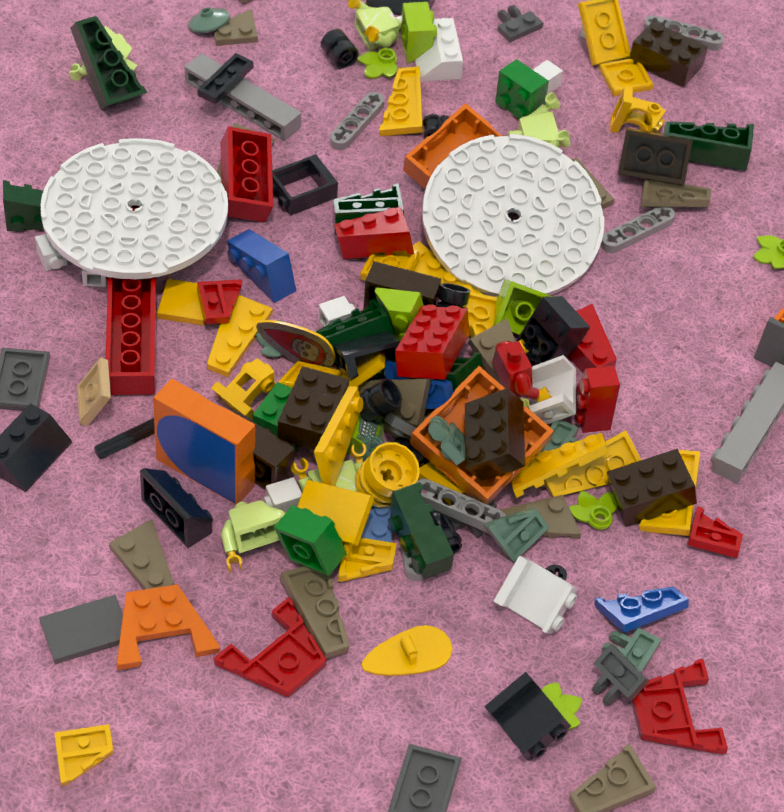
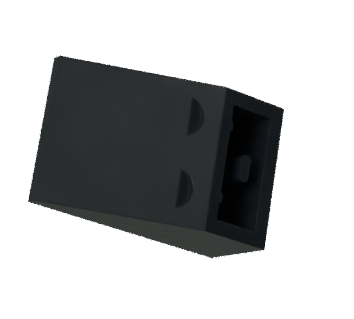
M563 296L543 297L516 341L523 340L525 342L523 345L529 351L526 353V356L533 367L562 355L567 357L579 346L590 326Z

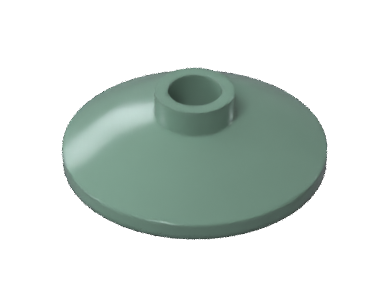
M206 7L194 15L188 25L190 30L196 33L211 32L224 26L229 21L230 15L225 9Z

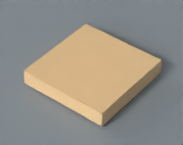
M98 359L77 385L80 425L88 426L111 398L107 359Z

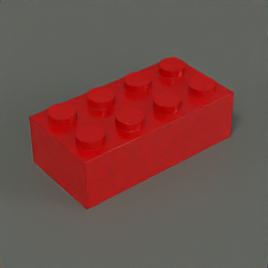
M227 127L221 140V183L227 192L228 217L266 222L273 208L271 134Z
M435 305L421 306L395 350L398 377L446 379L470 334L468 308H460L458 306L436 307Z

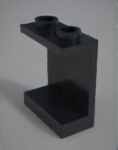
M384 331L334 344L333 349L337 368L348 378L357 377L358 371L355 357L386 349L387 354L396 361L395 350L400 340L389 331Z
M524 672L484 706L529 761L533 758L541 757L546 752V747L554 741L561 740L571 727L527 672Z

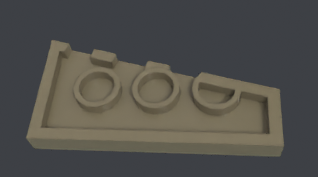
M305 566L281 572L280 580L325 658L348 653L349 643L343 619L340 618L338 599L335 598L332 577L330 578V576Z

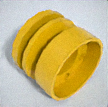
M396 442L383 443L377 446L357 469L355 475L356 489L360 493L368 494L375 498L372 506L389 508L392 503L393 491L415 484L418 481L420 473L418 460L406 446Z

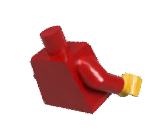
M523 340L515 342L502 341L496 344L492 365L505 389L508 388L517 397L524 396L533 400L536 399L538 402L552 398L545 386L540 390L533 387L532 366L526 356V353L529 351L524 347L523 344L525 342Z

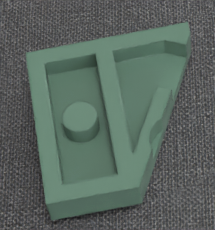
M532 507L484 524V527L508 559L513 562L550 528L537 509Z

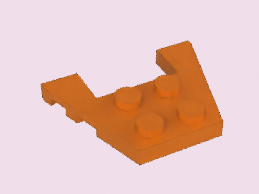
M178 584L126 592L116 664L117 670L141 666L142 661L137 644L139 641L189 633L195 657L219 653L220 646Z

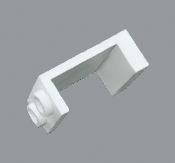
M562 355L533 366V387L540 390L545 386L552 398L541 402L532 399L531 411L546 424L575 415L576 368Z
M519 556L495 597L494 602L502 607L510 608L541 627L543 632L552 634L561 628L564 622L562 616L567 608L570 609L577 599L575 593L578 588L528 558Z

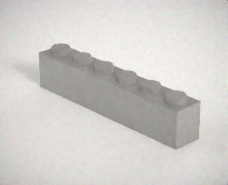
M201 53L184 66L185 82L198 89L222 65ZM245 78L238 82L219 101V103L282 141L287 140L301 128V112Z
M775 362L771 370L766 369L761 379L762 384L755 386L751 395L752 400L745 402L741 411L743 413L742 416H736L731 426L733 430L731 433L726 432L721 442V449L716 448L710 461L713 462L711 472L736 484L742 479L784 411V365Z

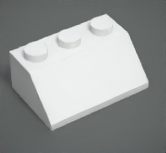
M434 19L433 25L437 26V37L433 40V47L415 60L416 67L420 66L421 81L461 79L463 58L454 19Z

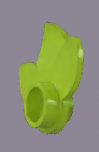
M383 48L378 53L369 51L360 55L357 59L358 62L366 65L365 77L376 79L382 75L390 78L397 73V56L394 50L390 48Z
M771 235L758 236L757 241L762 249L757 251L753 258L761 264L771 263L774 269L784 268V239L780 240L776 236Z
M582 490L577 500L578 505L569 507L573 517L579 521L589 523L595 529L604 530L610 527L613 520L612 514L617 509L612 493L607 492L598 500Z
M557 682L543 687L542 691L571 725L569 729L578 727L580 721L575 714L581 706L582 698L561 694V688Z

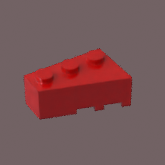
M401 206L334 224L343 259L369 257L372 253L385 252L386 256L393 255V252L407 251V254H414L410 231Z
M593 304L576 311L590 326V329L579 346L567 357L582 373L588 368L616 366L617 358Z
M615 366L585 369L576 386V414L574 418L576 425H580L582 433L611 430L620 388Z

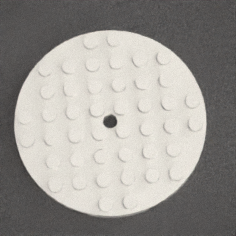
M510 134L509 136L499 137L489 135L469 141L449 153V156L436 167L427 184L422 205V222L428 244L438 261L450 274L461 283L472 286L473 289L480 291L482 294L497 298L504 279L548 295L558 293L576 282L588 270L602 242L605 221L601 207L602 201L588 173L577 161L573 162L562 153L563 150L537 138ZM514 212L518 214L519 219L511 221L507 214Z
M120 139L119 143L106 146L101 143L75 154L60 166V170L54 177H50L41 199L42 224L52 246L68 261L86 271L119 279L137 280L159 277L179 271L195 263L218 242L228 218L227 192L215 169L190 150L185 152L175 148V144L153 139ZM133 205L140 206L135 211L131 208Z

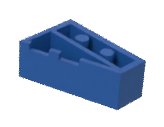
M250 229L227 240L229 249L227 253L230 260L273 303L297 291L288 252Z

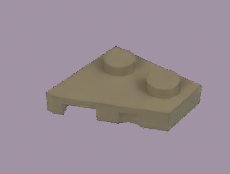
M252 10L230 18L224 26L214 30L213 35L216 46L258 42Z

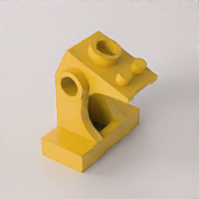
M624 86L610 116V132L618 133L621 126L626 123L639 125L640 130L659 132L665 123V120L662 118L666 110L655 102L632 97L633 88Z
M257 358L251 363H245L240 373L227 387H224L217 381L211 389L218 398L234 411L244 416L246 415L253 420L254 411L251 408V404L262 391L268 393L275 386L274 370L270 365L264 364ZM255 380L247 391L241 388L247 381Z

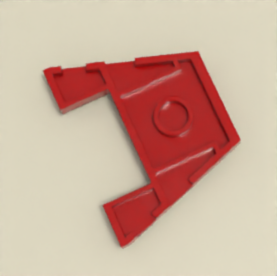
M288 597L272 610L271 616L287 631L252 660L248 659L233 644L227 646L214 657V664L286 697L291 696L326 666L327 661L312 634H309L305 627L303 618L295 610L293 601Z
M704 659L696 660L693 665L684 668L682 666L674 670V673L664 677L660 675L651 679L632 700L641 740L717 754L727 753L728 747L722 727L694 729L683 688L708 684L709 677Z

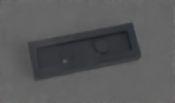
M235 53L197 89L198 96L216 105L254 68V61Z

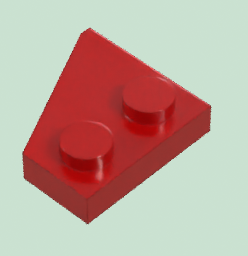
M242 279L197 282V292L205 324L229 323L242 287Z
M697 506L688 546L738 558L743 534L734 528L728 527L719 518L715 520L710 519L704 515L705 509Z

